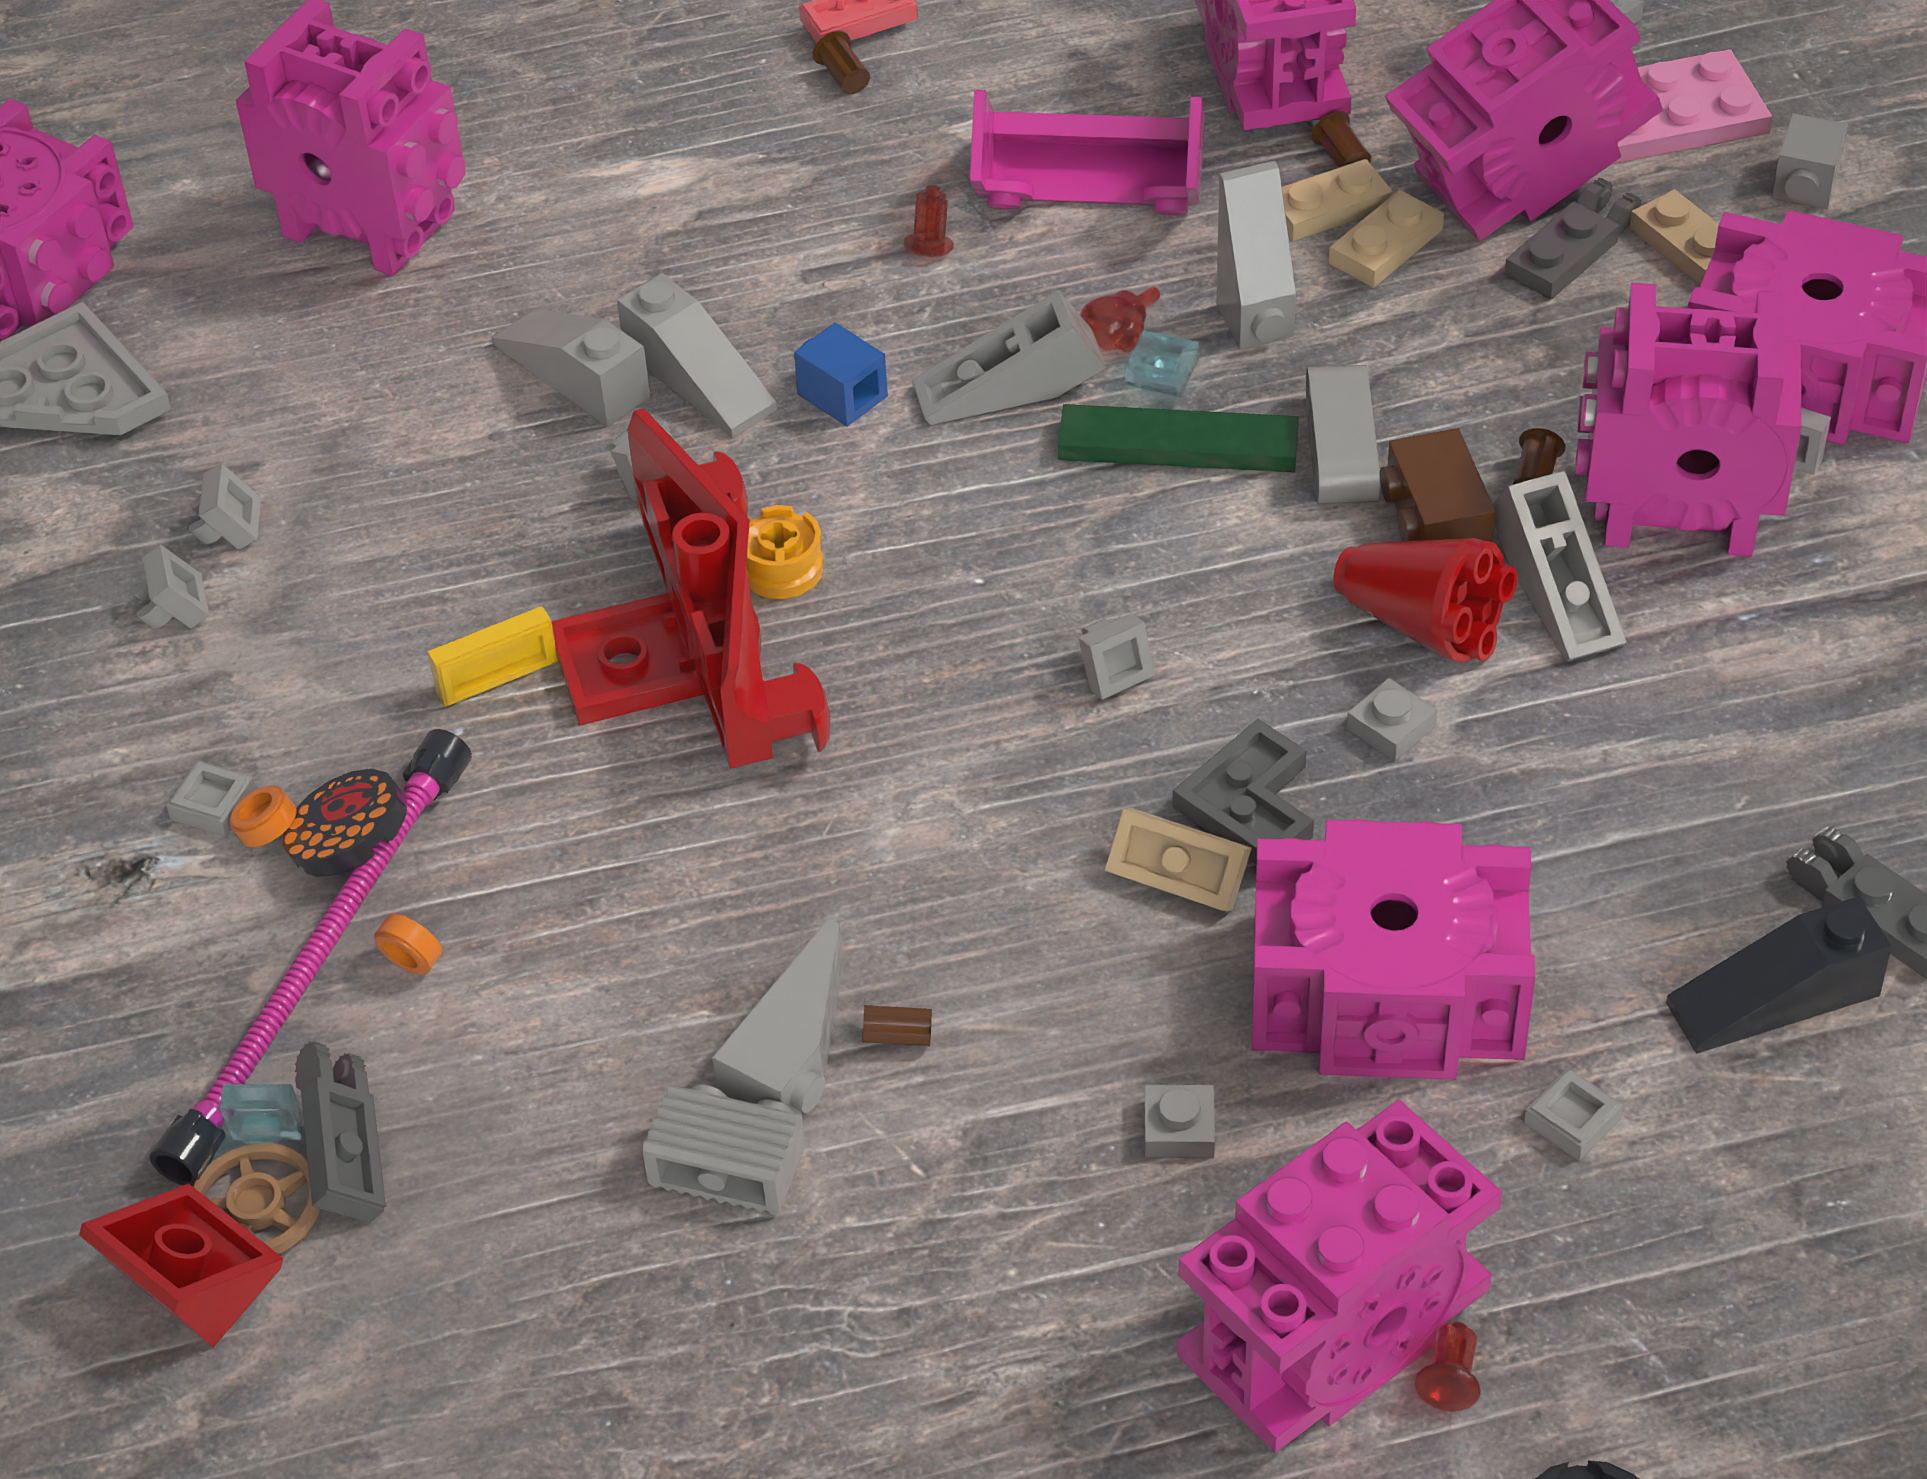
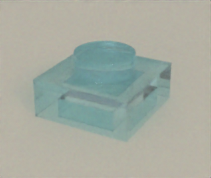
M1143 330L1125 368V385L1182 397L1199 360V342Z
M223 1084L220 1111L233 1140H242L248 1144H276L280 1140H301L304 1121L303 1111L292 1084Z

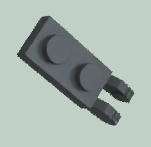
M1603 178L1594 180L1593 184L1590 183L1583 190L1578 202L1573 201L1506 258L1504 274L1553 299L1618 242V236L1630 225L1632 210L1640 207L1642 200L1640 197L1627 192L1626 195H1623L1622 198L1613 203L1608 215L1604 217L1598 213L1609 202L1612 196L1613 185Z
M1829 826L1823 827L1814 835V838H1812V846L1815 848L1814 852L1801 848L1788 857L1786 861V868L1789 870L1788 874L1793 877V880L1798 882V885H1803L1806 891L1823 902L1822 907L1859 896L1892 945L1890 954L1927 979L1926 893L1869 854L1863 855L1856 841L1847 834H1842L1839 829L1836 830L1834 826L1831 828ZM1833 869H1835L1842 875L1839 878H1837Z
M309 1041L308 1044H304L303 1049H300L294 1072H297L295 1077L296 1088L301 1090L312 1206L371 1223L384 1212L386 1202L374 1096L369 1094L367 1072L364 1071L366 1067L364 1065L365 1060L361 1059L360 1056L344 1053L343 1056H339V1059L335 1061L334 1067H332V1060L329 1059L331 1055L329 1048L326 1045Z

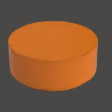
M264 786L246 795L235 806L231 813L229 826L246 847H260L277 839L290 827L295 819L297 809L281 787Z
M389 914L374 934L375 943L379 950L394 964L414 974L429 973L443 953L439 941L426 928L400 914Z

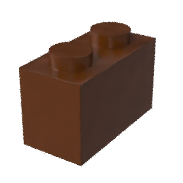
M1459 428L1389 441L1388 464L1380 468V485L1385 501L1387 503L1394 502L1398 510L1397 524L1402 542L1476 538L1493 543L1496 510Z

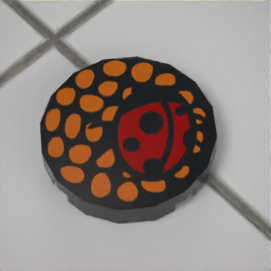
M376 769L348 772L329 780L310 793L297 806L294 821L283 833L282 846L298 868L299 866L302 867L309 875L324 877L343 874L362 866L375 856L370 848L375 846L382 838L388 844L397 836L407 815V799L387 772Z

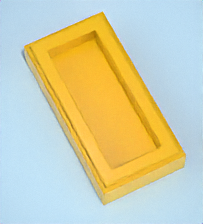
M543 606L427 651L435 691L444 707L558 662L551 619Z

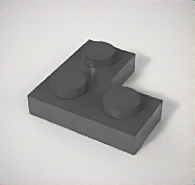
M1257 718L1173 790L1172 807L1212 835L1251 847L1248 859L1257 865L1258 838H1297L1301 840L1313 838L1314 820L1275 794L1306 768L1307 750Z

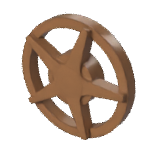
M255 1143L232 1149L211 1162L200 1179L196 1180L193 1187L206 1197L211 1186L221 1175L240 1164L242 1176L230 1185L226 1197L211 1199L210 1201L252 1234L256 1230H262L271 1225L285 1231L279 1236L264 1242L278 1254L288 1250L301 1239L304 1240L319 1215L320 1208L312 1206L308 1160L296 1150L284 1145ZM259 1159L278 1160L295 1167L297 1171L277 1181L267 1173L254 1172L249 1161ZM308 1182L309 1194L307 1204L303 1213L296 1221L284 1211L285 1199Z

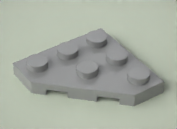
M83 301L0 342V427L122 435L171 410L167 392Z

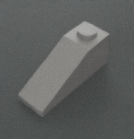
M1275 161L1219 173L1216 305L1240 349L1293 337L1296 290L1279 167Z
M660 273L617 299L621 331L644 346L647 370L729 436L735 437L777 410V401L700 302L666 275Z
M1057 290L912 379L925 420L930 425L1057 398L1107 367L1092 329L1064 295Z
M534 309L492 337L493 346L607 427L651 397L644 346L605 319Z
M1561 471L1508 486L1493 503L1496 510L1495 527L1509 565L1515 567L1519 583L1565 661H1573L1624 646L1627 642L1566 472Z
M829 918L712 1057L716 1087L728 1098L754 1104L764 1099L776 1100L798 1114L802 1112L809 1113L819 1102L825 1088V1074L843 970L839 923Z

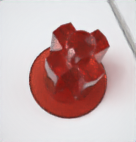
M929 184L926 186V192L921 191L916 194L914 232L904 239V247L909 252L923 257L944 256L954 248L953 241L946 236L948 201L946 200V194L940 192L938 185Z
M1462 1322L1446 1324L1439 1328L1432 1364L1422 1368L1415 1378V1389L1419 1397L1428 1405L1443 1411L1455 1412L1466 1410L1476 1404L1481 1394L1480 1384L1471 1373L1478 1337L1472 1329Z

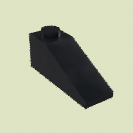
M1858 896L1797 915L1668 994L1666 1004L1695 1053L1698 1054L1879 997L1892 945Z

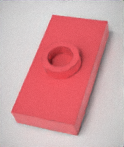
M814 0L799 5L800 21L816 43L825 35L835 31L847 33L851 41L857 38L868 37L873 33L918 19L917 3L914 0Z

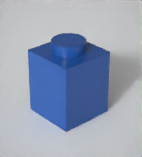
M836 322L814 338L808 339L794 352L798 395L847 427L888 397L885 353Z

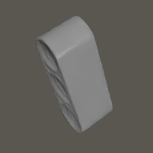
M1367 366L1307 367L1306 408L1317 504L1378 502L1379 460Z

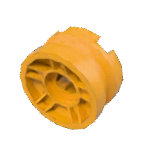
M785 505L761 508L760 516L753 520L748 517L750 525L746 567L750 590L757 595L769 599H788L800 596L814 588L822 578L824 568L823 553L821 551L822 535L817 520L808 512L803 516L796 514L793 511V506Z

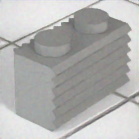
M669 1085L667 1086L666 1096L662 1098L661 1107L658 1108L657 1117L653 1119L652 1129L648 1131L647 1140L643 1144L642 1152L647 1181L654 1188L662 1186L667 1191L675 1189L680 1194L688 1192L693 1197L701 1195L706 1200L714 1198L720 1204L727 1201L732 1206L740 1204L745 1209L753 1207L760 1213L768 1211L773 1216L777 1215L781 1211L805 1149L802 1114L794 1113L788 1106L776 1100L764 1099L754 1104L728 1098L721 1090L709 1085H695L691 1089Z

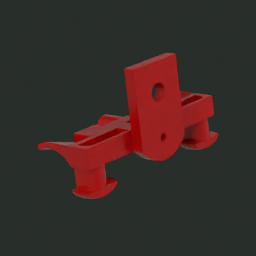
M645 408L633 411L627 433L638 511L667 593L551 621L558 662L579 726L704 695L730 769L772 759V742L811 733L818 753L826 747L830 738L831 715L825 691L815 673L804 664L794 663L793 674L763 681L760 663V625L758 617L752 608L746 567L750 519L747 517L748 497L743 477L737 465L728 455L719 451L713 452L714 461L698 465ZM623 653L638 656L634 661L626 664L610 662V659Z

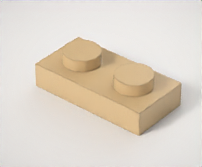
M1367 159L1283 186L1282 194L1288 236L1294 242L1365 218L1392 196L1393 191Z
M1399 189L1330 246L1329 264L1375 288L1443 230L1444 213Z
M1675 189L1632 210L1629 228L1696 283L1701 285L1715 250L1719 224Z
M1131 807L1123 808L1105 871L1228 912L1233 910L1251 847Z

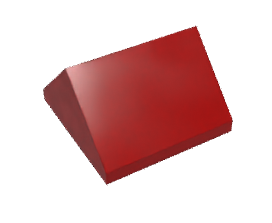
M189 1183L81 1224L79 1236L120 1273L213 1348L280 1271L283 1257Z

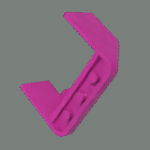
M974 90L970 182L977 196L987 198V207L995 209H1019L1021 201L1154 205V213L1186 215L1188 214V206L1197 205L1200 201L1205 133L1202 97H1190L1189 118L994 112L986 90Z

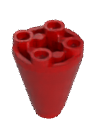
M1476 538L1366 543L1357 548L1347 547L1340 554L1336 562L1333 582L1337 593L1345 595L1351 604L1445 659L1466 663L1473 658L1486 661L1493 654L1497 644L1496 626L1500 620L1503 604L1513 597L1518 576L1514 566L1505 565L1503 554L1495 543Z

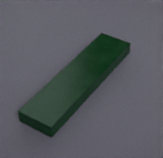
M1063 404L1058 439V460L1295 473L1299 416Z

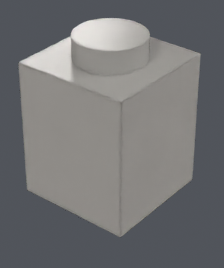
M1793 113L1779 154L1772 198L1828 209L1841 167L1848 124Z

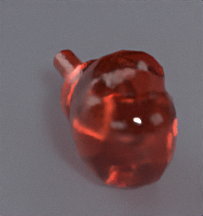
M1151 287L1136 296L1130 291L1121 290L1116 294L1105 295L1091 300L1083 306L1080 316L1092 329L1100 349L1105 351L1118 349L1123 352H1129L1136 349L1143 338L1146 319L1145 307L1160 299V292L1156 287Z

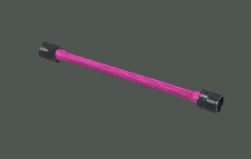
M434 729L427 733L414 753L413 759L403 772V778L407 782L404 786V796L407 799V815L397 836L388 844L382 838L375 846L370 848L375 856L362 866L355 868L350 874V877L331 903L330 908H328L326 914H324L322 920L310 935V939L306 941L297 958L281 979V983L278 984L272 996L260 1011V1015L257 1016L255 1022L243 1037V1041L239 1043L238 1048L230 1057V1061L226 1063L221 1074L209 1089L204 1100L197 1102L193 1109H190L185 1115H177L171 1126L166 1129L149 1156L153 1167L164 1177L180 1185L189 1183L191 1186H194L196 1180L200 1179L207 1166L212 1162L215 1153L226 1138V1134L221 1127L225 1122V1113L233 1104V1100L237 1098L238 1093L246 1084V1080L250 1078L251 1073L259 1064V1060L267 1052L268 1047L276 1038V1034L280 1032V1028L283 1027L285 1021L289 1018L297 1002H299L301 996L313 981L318 970L326 961L334 945L337 944L338 939L354 918V914L361 907L362 902H364L366 896L378 881V878L389 864L394 853L398 850V847L417 821L425 806L430 805L443 792L449 793L471 761V750L460 737L442 729Z

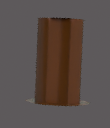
M835 31L825 35L818 41L813 50L814 61L826 66L844 93L855 94L863 90L869 83L870 73L850 48V37L848 34L842 31Z
M1343 111L1330 113L1315 125L1311 135L1313 142L1317 145H1323L1338 168L1367 159L1370 163V153L1349 126V115Z
M1532 428L1520 435L1519 444L1522 452L1513 485L1553 474L1556 459L1562 456L1566 448L1564 440L1557 433L1548 429Z
M864 1005L862 1042L930 1046L932 1009Z

